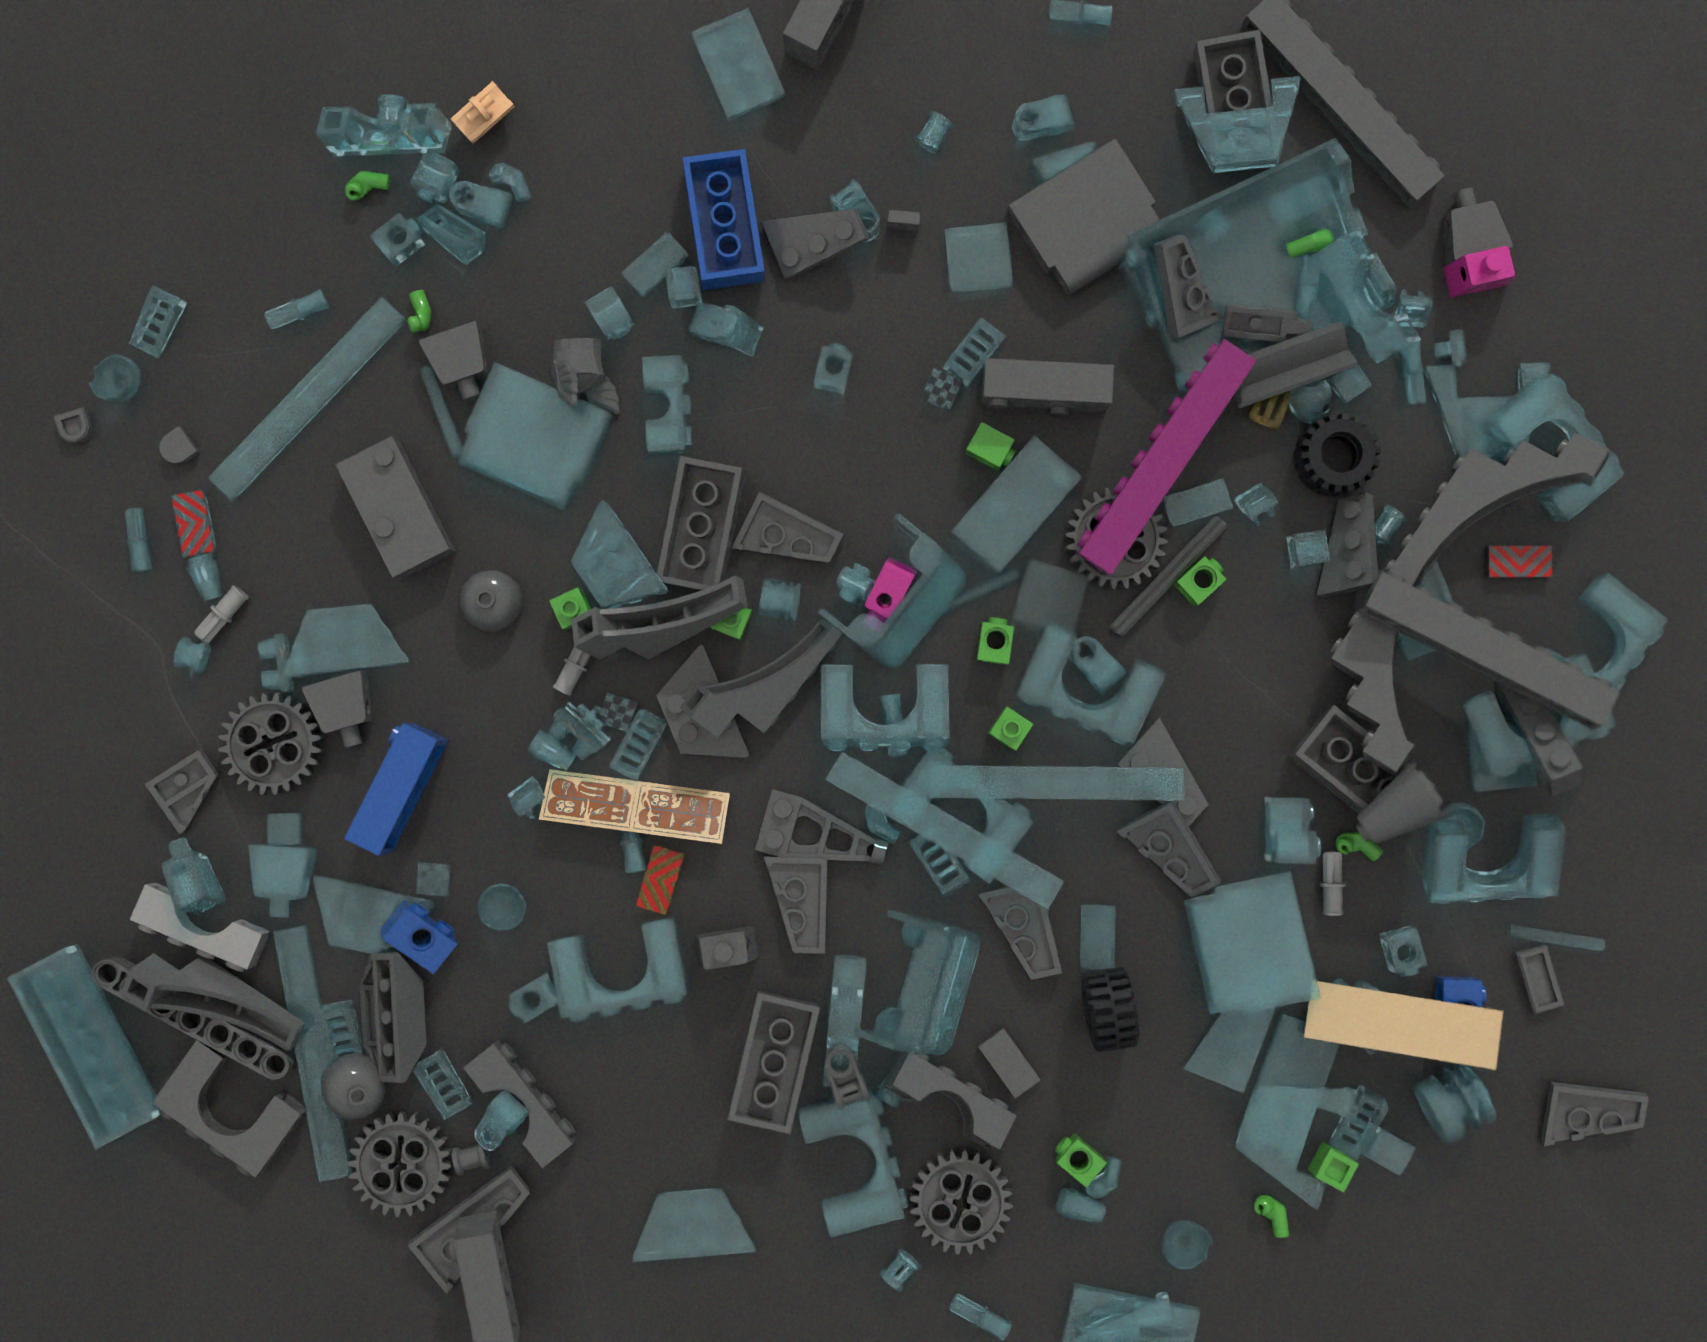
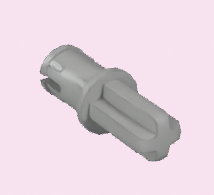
M233 585L216 606L212 605L210 607L212 611L195 629V635L201 641L210 643L227 622H232L231 617L248 600V595Z
M574 647L569 658H564L563 661L566 663L553 688L571 696L582 672L587 671L585 666L591 655Z
M1335 851L1324 852L1323 882H1320V886L1323 887V915L1340 916L1344 914L1343 887L1346 886V883L1342 882V854Z

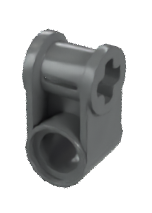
M841 1043L832 1045L826 1052L825 1065L839 1110H843L845 1105L861 1099L865 1101L871 1100L864 1077L859 1071L851 1048ZM836 1054H844L848 1057L849 1062L846 1066L837 1068L832 1065L831 1059Z

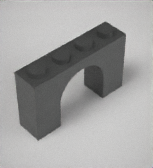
M196 1040L152 1104L159 1108L158 1113L170 1121L176 1120L183 1125L184 1131L189 1136L195 1139L201 1138L207 1142L214 1154L222 1158L228 1157L235 1162V1167L238 1171L247 1176L253 1175L257 1177L269 1166L308 1108L286 1092L281 1091L273 1097L251 1128L233 1130L224 1127L212 1116L208 1107L207 1096L212 1081L229 1057Z

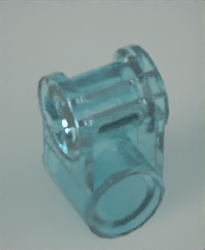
M1066 94L1054 95L1043 100L1021 105L1017 109L1012 123L1014 135L1021 140L1058 135L1068 132L1075 127ZM1027 121L1033 122L1032 126H1029Z
M855 179L849 180V185L836 195L830 194L827 196L834 211L856 209L859 211L861 219L869 218L875 222L872 228L866 229L870 239L865 242L875 240L879 236L881 231L880 215Z
M468 181L456 182L451 187L449 194L451 202L460 214L502 228L506 225L514 198L513 195L505 191L484 187ZM467 193H469L472 197V200H466L465 203L462 204L461 200L459 199L460 196L466 197Z
M1084 636L1076 638L1070 643L1068 647L1069 658L1100 694L1104 695L1127 674L1122 665L1093 637ZM1079 645H1089L1090 648L1087 651L1090 655L1089 657L1079 656L1081 652Z
M507 1090L501 1092L489 1104L484 1117L475 1129V1138L478 1144L485 1150H495L501 1144L504 1137H510L516 1132L519 1125L529 1114V1111Z

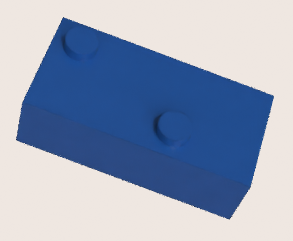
M745 149L682 157L702 291L764 282L765 270Z
M402 723L401 727L396 726L388 741L392 745L344 839L378 856L393 853L449 740L416 723Z

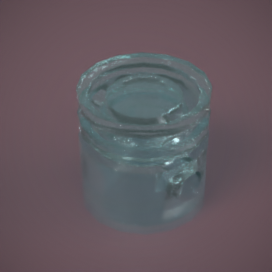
M764 578L758 615L780 619L781 616H784L786 620L792 617V621H796L802 584L798 583L797 586H794V583L790 582V585H786V581Z

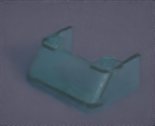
M899 513L894 517V523L916 541L910 550V560L913 566L923 574L887 620L882 623L873 615L862 614L857 616L846 627L825 609L822 608L818 612L822 619L837 628L846 638L880 665L888 669H895L903 665L962 591L966 583V574L962 567L935 541Z
M888 910V917L905 922L902 927L903 941L907 946L914 948L897 1008L888 1007L884 1009L876 1019L875 1030L855 1028L853 1034L891 1050L944 1055L952 1046L980 948L979 935L960 927L918 915Z

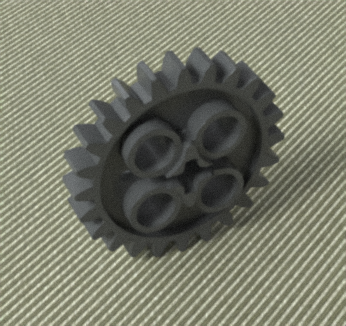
M1105 488L1103 490V498L1094 492L1091 494L1092 504L1086 499L1080 502L1084 511L1079 509L1072 511L1077 521L1069 520L1067 522V525L1074 530L1064 535V538L1073 540V543L1068 545L1065 551L1075 552V556L1069 562L1079 561L1081 565L1076 573L1079 574L1086 570L1088 572L1086 582L1096 577L1098 578V588H1101L1106 581H1109L1110 590L1116 588L1117 582H1120L1123 589H1127L1129 587V579L1137 586L1141 584L1139 574L1148 579L1152 576L1148 567L1154 569L1160 567L1154 558L1164 557L1166 554L1158 548L1168 543V540L1159 537V534L1166 531L1167 527L1157 526V522L1163 518V515H1152L1141 531L1143 536L1136 538L1133 542L1141 548V557L1133 559L1126 553L1112 575H1106L1076 555L1080 550V547L1076 545L1086 529L1091 531L1090 521L1094 519L1104 503L1110 505L1116 497V494L1112 496L1109 488Z
M262 693L261 702L256 696H249L250 706L244 702H239L238 707L241 712L230 711L228 713L234 721L232 723H222V726L229 731L228 734L218 736L219 739L227 741L226 746L219 748L218 751L228 754V757L221 761V763L232 764L233 766L227 774L229 776L240 775L236 784L243 785L249 781L248 791L250 792L255 791L260 786V794L267 795L271 787L273 794L278 795L281 794L282 786L287 792L293 791V781L297 785H304L302 774L306 776L314 775L309 766L310 764L320 765L321 762L314 757V754L324 752V749L316 746V742L324 739V736L315 735L314 731L320 726L318 723H310L314 716L313 712L302 713L306 706L305 703L300 702L294 706L295 697L288 696L283 702L282 693H275L272 700L269 693ZM280 714L286 719V727L281 732L276 730L274 726L275 718ZM250 726L257 733L255 741L251 744L245 739V732ZM294 731L297 732L296 737L274 744L272 746L273 749H261L250 756L245 754L249 749L268 744L270 738L279 739ZM290 744H294L298 749V756L293 761L289 760L286 756V748ZM261 756L266 757L269 764L268 769L264 773H261L256 765L257 760Z
M403 1110L399 1113L396 1120L394 1114L389 1112L386 1114V1123L378 1116L374 1119L375 1128L369 1124L363 1127L367 1136L359 1134L355 1137L356 1142L361 1146H353L349 1150L357 1158L347 1162L348 1166L356 1168V1171L348 1177L349 1179H358L359 1183L353 1190H364L365 1193L361 1198L362 1202L369 1198L373 1200L371 1210H374L380 1204L383 1205V1215H386L391 1208H394L395 1216L399 1217L405 1208L408 1215L412 1216L415 1213V1205L421 1211H424L427 1208L426 1200L434 1204L438 1200L435 1192L443 1193L446 1190V1187L440 1181H449L451 1179V1175L445 1172L444 1169H449L453 1166L452 1161L445 1160V1157L452 1152V1149H443L442 1147L448 1139L447 1136L437 1138L436 1134L439 1132L440 1126L432 1130L428 1128L430 1118L419 1123L417 1112L409 1120L407 1119L406 1112ZM400 1135H402V1136L404 1137V1144H403V1147H402V1154H401V1149H400V1146H401V1145H400V1140H399V1136H400ZM380 1140H386L391 1144V1154H384L380 1151L378 1145ZM411 1141H418L423 1145V1155H416L411 1151ZM400 1155L401 1163L407 1164V1166L403 1170H401V1173L400 1165L395 1164V1161L400 1157ZM379 1172L389 1175L391 1179L390 1186H383L379 1183L377 1178ZM410 1173H416L421 1176L423 1180L422 1187H415L410 1183ZM399 1176L401 1179L402 1192H399L397 1190Z
M966 1148L962 1149L961 1155L956 1157L954 1150L950 1149L949 1158L947 1159L939 1152L937 1153L939 1163L935 1165L932 1161L927 1160L926 1163L929 1171L926 1172L920 1169L917 1171L922 1182L912 1181V1187L918 1193L909 1194V1199L918 1204L912 1206L910 1212L911 1214H920L914 1220L915 1227L925 1225L921 1231V1236L924 1238L932 1234V1246L942 1241L943 1252H946L950 1245L954 1246L956 1255H959L962 1246H966L969 1254L973 1253L974 1244H978L982 1250H985L983 1240L987 1238L995 1243L996 1239L993 1232H1005L1000 1221H1010L1011 1219L1004 1212L1006 1209L1013 1208L1012 1202L1004 1200V1198L1012 1195L1011 1189L1002 1188L1008 1182L1007 1176L997 1178L1001 1167L997 1165L990 1169L991 1158L988 1156L982 1162L979 1161L980 1154L977 1150L971 1158L968 1157ZM948 1174H956L959 1176L960 1182L957 1186L949 1188L942 1183L944 1177ZM971 1174L972 1180L965 1192L968 1204L962 1203L956 1226L951 1228L950 1223L957 1210L954 1198H961L967 1175ZM983 1184L990 1188L989 1194L984 1198H977L973 1195V1190L977 1185ZM944 1204L948 1206L949 1213L945 1217L938 1218L932 1214L933 1208L936 1205ZM968 1215H975L979 1218V1223L974 1228H966L962 1224L963 1219Z

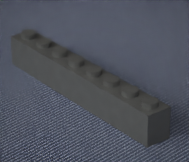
M1263 0L1245 17L1241 25L1246 32L1260 30L1265 53L1408 208L1415 204L1445 176L1441 172L1440 164L1434 158L1427 157L1420 149L1418 140L1413 135L1406 134L1399 126L1396 116L1381 107L1375 93L1367 87L1364 88L1357 81V76L1353 69L1346 64L1343 65L1335 57L1334 49L1327 42H1322L1314 34L1312 25L1306 19L1299 18L1293 11V6L1289 0Z
M1381 572L1374 579L1359 612L1591 730L1604 726L1620 693L1611 688L1612 683L1598 676H1593L1592 678L1582 673L1580 666L1568 661L1562 663L1552 658L1553 654L1547 649L1539 646H1534L1533 648L1523 643V638L1509 631L1503 633L1493 628L1494 624L1488 619L1480 616L1473 618L1464 613V608L1450 601L1444 603L1434 598L1435 594L1432 591L1420 586L1414 588L1404 583L1405 578L1397 573Z

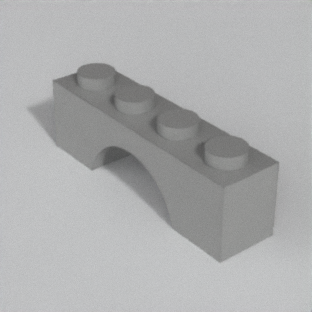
M158 883L144 885L130 918L131 921L138 923V929L150 934L162 933L168 936L167 941L181 947H185L188 944L197 948V954L209 959H214L215 956L226 961L225 965L241 972L244 969L256 967L271 932L243 919L232 922L226 929L218 933L204 931L195 926L188 918L184 907V894Z

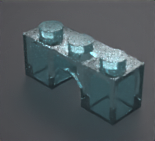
M680 355L642 357L645 392L647 394H663L670 401V407L665 416L660 419L645 420L647 452L650 456L687 454V445H692L691 426L686 427L685 414H691L690 395H684V383H689L688 364H683Z

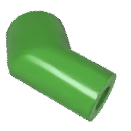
M360 171L346 184L345 195L354 201L363 198L373 188L389 190L391 176L390 174Z
M1323 228L1313 234L1287 243L1286 247L1289 256L1295 258L1308 252L1327 251L1333 245L1334 238L1330 230Z
M421 289L409 294L416 316H410L407 319L409 328L413 333L428 330L432 317V311L424 290Z
M1358 831L1343 833L1336 839V848L1338 852L1344 855L1349 854V852L1361 851L1374 862L1383 853V850L1372 839L1365 842Z
M1269 1195L1259 1196L1254 1203L1255 1212L1271 1220L1274 1237L1283 1238L1289 1236L1285 1206Z

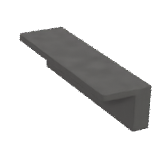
M1339 321L1248 354L1256 360V363L1231 399L1238 408H1242L1356 367L1357 360L1348 350L1344 325Z

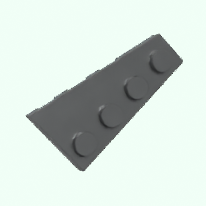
M511 1165L409 1240L407 1246L447 1294L460 1277L458 1261L452 1262L449 1242L454 1240L458 1219L497 1210L501 1227L527 1198L531 1189Z

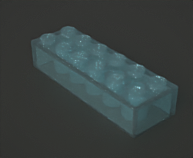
M78 944L65 947L7 978L95 1149L160 1116L159 1108L152 1104L157 1095L101 987L96 985L92 979V970Z

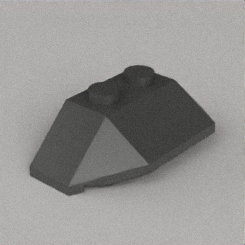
M371 953L368 959L369 963L359 983L363 1048L367 1057L378 1068L379 1082L403 1083L406 1082L427 1045L423 980L399 953Z

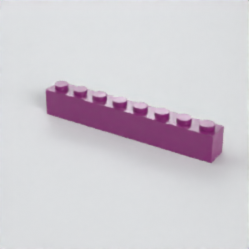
M1225 339L1218 346L1212 343L1202 358L1206 361L1200 372L1194 370L1184 384L1188 390L1181 399L1177 396L1166 411L1170 414V417L1164 426L1158 423L1148 438L1152 443L1147 451L1140 450L1130 464L1134 470L1128 479L1122 476L1112 491L1116 494V497L1110 505L1107 503L1102 505L1094 517L1099 522L1092 532L1086 529L1076 544L1080 547L1076 555L1108 576L1112 575L1256 363L1255 359Z

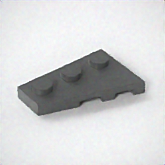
M856 209L761 221L784 279H791L870 239L859 211Z
M1176 235L1153 244L1170 337L1180 338L1224 319L1220 310L1215 309L1210 300L1213 294L1209 286L1204 285L1199 276L1200 266L1186 236Z
M759 492L732 549L830 563L844 534Z
M1367 492L1338 499L1317 596L1320 598H1328L1370 588L1374 579L1378 576L1373 495Z
M1160 717L1150 725L1116 763L1118 767L1160 805L1173 800L1188 827L1209 805Z
M1173 800L1118 827L1116 832L1124 839L1130 840L1139 848L1138 851L1143 856L1149 857L1163 869V873L1190 897H1194L1220 884L1221 879Z
M764 856L793 953L825 954L827 858Z
M1041 879L978 894L992 914L997 926L1007 938L1012 950L1031 980L1063 973Z
M1550 1082L1540 1143L1545 1147L1555 1145V1142L1568 1139L1576 1141L1584 1139V1136L1599 1133L1607 1135L1644 1128L1649 1096L1642 1092Z

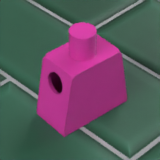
M1508 246L1464 255L1443 268L1450 298L1506 286L1515 277ZM1461 270L1466 271L1465 281L1461 276Z
M891 557L886 560L864 604L865 607L870 609L863 622L864 626L873 631L880 632L886 618L893 620L917 573L916 570ZM882 593H887L891 596L892 599L889 604H884L880 601Z

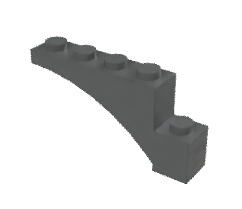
M735 575L701 591L654 604L612 609L594 607L571 620L574 647L599 660L625 647L649 660L748 607L743 579Z
M821 618L795 646L764 667L734 680L714 685L703 686L698 683L680 706V709L717 738L731 726L733 718L737 713L765 733L769 727L777 722L779 714L788 702L795 699L799 688L806 679L816 672L818 664L825 655L835 648L839 637L843 633Z
M153 953L129 969L120 993L145 1011L150 1008L183 1011L231 1023L273 1042L287 1052L296 1046L305 1022L209 958L199 956L187 966L178 970Z

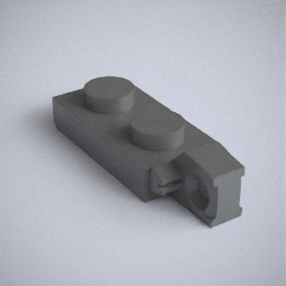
M1226 302L1221 333L1222 336L1283 342L1293 338L1294 334L1302 335L1311 332L1313 323L1311 318L1297 317V311L1288 308Z

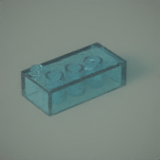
M1034 435L955 526L950 536L994 574L998 575L1082 476Z

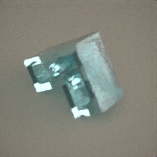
M1265 797V860L1284 864H1316V857H1319L1321 854V840L1319 837H1316V831L1309 830V823L1314 822V806L1309 804V798Z

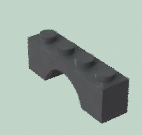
M1494 680V693L1508 718L1514 719L1524 734L1533 754L1537 771L1551 796L1553 797L1583 785V767L1550 708Z
M497 1040L464 1066L463 1069L482 1093L492 1090H503L516 1095L524 1103L529 1114L530 1123L527 1136L522 1144L543 1169L575 1142L576 1137L573 1134L576 1131L565 1117L561 1119L554 1111L556 1105L550 1096L545 1092L541 1094L535 1087L536 1079L532 1073L525 1067L521 1069L514 1060L517 1056L513 1049L507 1043L502 1044Z
M918 1050L899 1054L883 1085L885 1089L908 1103L921 1101L932 1092L947 1096L956 1104L961 1113L963 1122L962 1135L988 1151L1001 1149L1016 1118L1015 1114L1008 1111L1009 1106L996 1098L988 1099L982 1095L983 1090L970 1082H965L964 1084L955 1078L956 1074L952 1070L944 1066H934L928 1062L930 1058Z

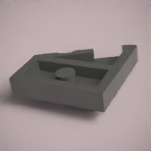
M200 748L145 783V786L177 832L181 834L188 828L219 774Z

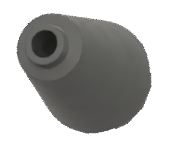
M1414 761L1409 763L1357 816L1360 823L1355 825L1365 842L1372 839L1377 844L1451 816L1448 809L1443 812L1439 809L1443 805V801L1423 772L1414 773L1413 770L1417 768V764Z

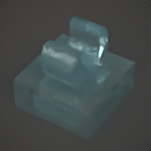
M1402 290L1393 314V325L1425 328L1433 307L1432 297L1425 296L1422 291H1418L1417 296L1407 295L1406 290Z
M1462 329L1449 331L1450 342L1434 344L1437 359L1452 357L1454 366L1468 365L1465 336Z
M1262 483L1234 498L1238 509L1256 525L1261 524L1258 515L1266 512L1271 517L1275 516L1273 506L1277 505L1278 501L1275 494Z
M533 776L507 795L514 811L520 817L526 814L531 820L535 818L531 809L537 804L542 805L543 799L546 798L540 784Z

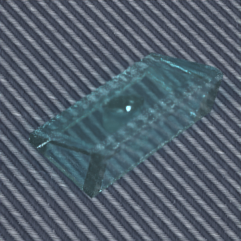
M1081 904L1080 968L1102 970L1115 968L1114 905Z

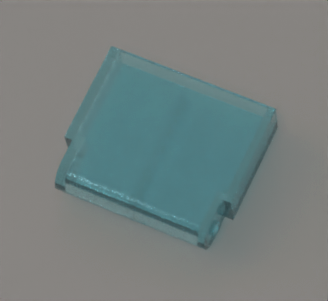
M494 362L464 429V432L469 436L462 449L459 465L564 510L570 502L577 484L579 483L584 486L614 417L610 412L577 398V405L575 407L569 406L563 400L558 399L556 388Z
M1290 871L1214 887L1213 894L1201 895L1184 901L1210 1014L1232 1012L1231 1010L1239 1008L1242 1014L1321 998Z

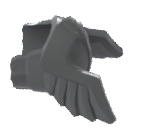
M564 338L556 340L549 370L552 377L551 384L557 389L558 399L563 400L569 406L575 407L577 405V394L586 392L589 404L618 415L620 409L617 403L619 401L616 393L617 387L610 382V378L604 373L601 340L596 338Z

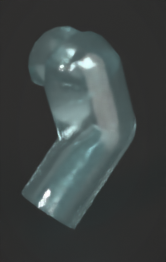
M497 163L490 169V180L495 184L504 182L511 185L517 202H524L531 198L527 183L520 170L506 163Z
M871 801L865 809L869 831L894 844L901 830L887 823L886 808L882 801Z
M1113 1156L1106 1157L1107 1164L1105 1165L1104 1172L1097 1175L1087 1188L1085 1187L1088 1196L1101 1198L1117 1188L1122 1159Z

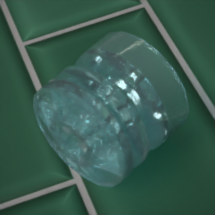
M1454 1063L1455 1073L1448 1067L1442 1070L1444 1086L1433 1075L1412 1086L1418 1104L1430 1126L1447 1146L1467 1135L1463 1120H1466L1474 1129L1479 1130L1483 1126L1481 1119L1487 1124L1497 1119L1491 1097L1485 1085L1469 1065Z

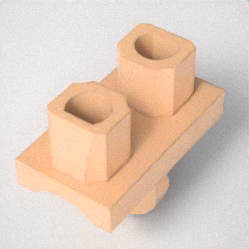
M492 81L475 97L472 96L469 102L451 118V121L474 144L515 106Z

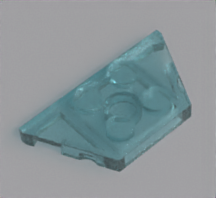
M602 500L598 504L570 561L600 607L603 609L618 608L624 603L632 604L642 601V597L653 594H666L668 592L666 586L607 502Z
M372 604L322 608L306 611L283 674L284 678L342 672L405 665L409 663L406 653H403L394 640V636L388 627L381 621L379 614Z
M319 875L314 876L313 880L328 944L369 954L398 952L396 948L382 939L380 928L403 900L411 905L417 902L427 909L428 912L435 907L436 903L430 900Z
M722 1188L658 1193L634 1252L633 1262L755 1252L756 1247L754 1241L750 1239L744 1229L739 1216L729 1204V1200Z

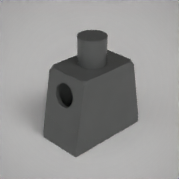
M1472 187L1454 193L1458 208L1450 210L1443 217L1446 266L1467 254L1502 246H1508L1509 250L1513 248L1512 240L1494 201L1477 204Z
M476 321L419 340L420 346L436 375L447 390L458 387L464 402L481 397L477 380L488 377L489 369L481 326Z
M359 670L301 687L324 734L340 732L344 749L363 744L358 726L373 721L367 671Z
M754 925L695 935L699 966L703 970L750 963L759 957Z

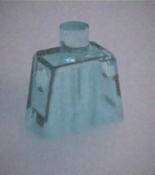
M179 838L170 842L168 847L172 858L162 863V869L175 910L200 914L226 902L227 900L208 857L205 854L192 851L187 838Z
M264 844L249 846L254 897L270 898V917H289L290 899L300 900L306 898L318 848Z

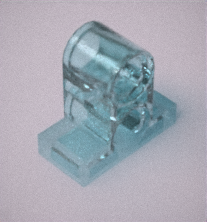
M697 302L687 333L696 338L732 347L743 354L754 356L764 327L737 307L725 304L723 308L704 302Z

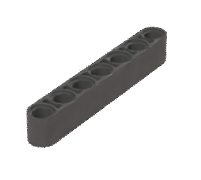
M112 957L98 962L93 967L92 979L96 985L143 1010L120 994L129 969L136 964L122 957ZM109 964L115 967L117 971L115 980L110 979L107 975ZM151 1008L145 1011L269 1079H280L292 1072L296 1067L297 1056L292 1049L287 1052L273 1042L231 1023L200 1015V1024L195 1025L191 1022L190 1013ZM219 1025L227 1028L229 1033L227 1040H222L218 1036L217 1029ZM247 1040L255 1043L257 1047L255 1055L247 1053L245 1049ZM275 1055L283 1058L285 1062L284 1070H278L274 1067L273 1057Z

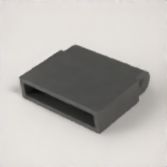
M1116 138L1012 202L1007 209L1008 216L1045 274L1048 275L1052 272L1067 295L1073 294L1166 235L1162 222L1153 210V206L1156 203L1155 199Z

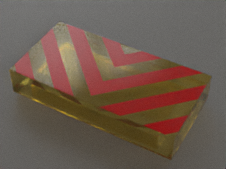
M654 845L636 903L637 907L667 915L685 856L684 853Z

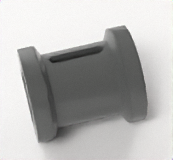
M484 1140L479 1141L478 1145L460 1149L455 1147L452 1149V1161L458 1176H463L465 1171L480 1167L484 1169L491 1168L490 1152Z

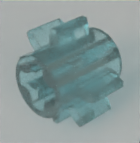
M855 563L853 569L848 566L844 567L836 581V587L841 589L839 596L853 604L857 602V599L866 601L875 584V580L869 578L872 572L858 563Z

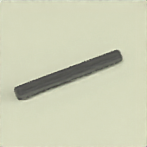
M1213 517L1110 625L1111 630L1119 637L1124 636L1224 532L1227 524L1220 517Z

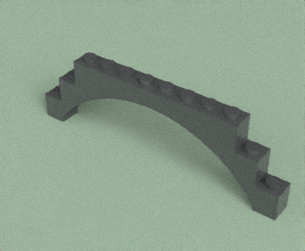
M1574 432L1569 441L1564 439L1560 443L1554 456L1522 440L1517 449L1512 447L1503 461L1504 465L1471 448L1466 457L1461 455L1452 469L1454 475L1448 483L1444 481L1439 486L1435 494L1436 502L1431 509L1426 507L1421 513L1417 522L1420 526L1414 535L1409 533L1400 546L1402 553L1396 561L1392 559L1387 564L1384 572L1397 573L1405 578L1404 583L1416 588L1439 555L1462 532L1481 518L1508 503L1533 493L1580 483L1591 487L1608 462L1610 450ZM1357 611L1348 624L1350 631L1344 639L1339 638L1333 645L1330 652L1333 655L1331 660L1334 667L1361 682L1360 685L1355 683L1346 696V700L1349 701L1347 703L1348 712L1377 728L1376 732L1370 730L1361 744L1364 747L1362 751L1364 758L1396 777L1415 753L1414 744L1406 740L1395 701L1394 661L1399 631Z

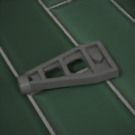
M772 789L755 850L778 857L869 861L872 864L882 866L889 842L877 838L874 839L803 797ZM800 816H807L820 824L822 835L818 843L814 845H799L793 841L792 835L796 821ZM831 829H838L852 837L853 842L848 851L827 848L826 842ZM874 844L872 856H869L867 848L869 845Z

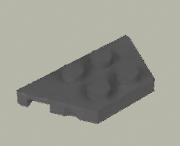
M702 644L696 648L656 697L680 754L747 758L750 756V753L735 718H733L731 726L717 738L680 709V706L698 683L703 686L720 683L705 646Z

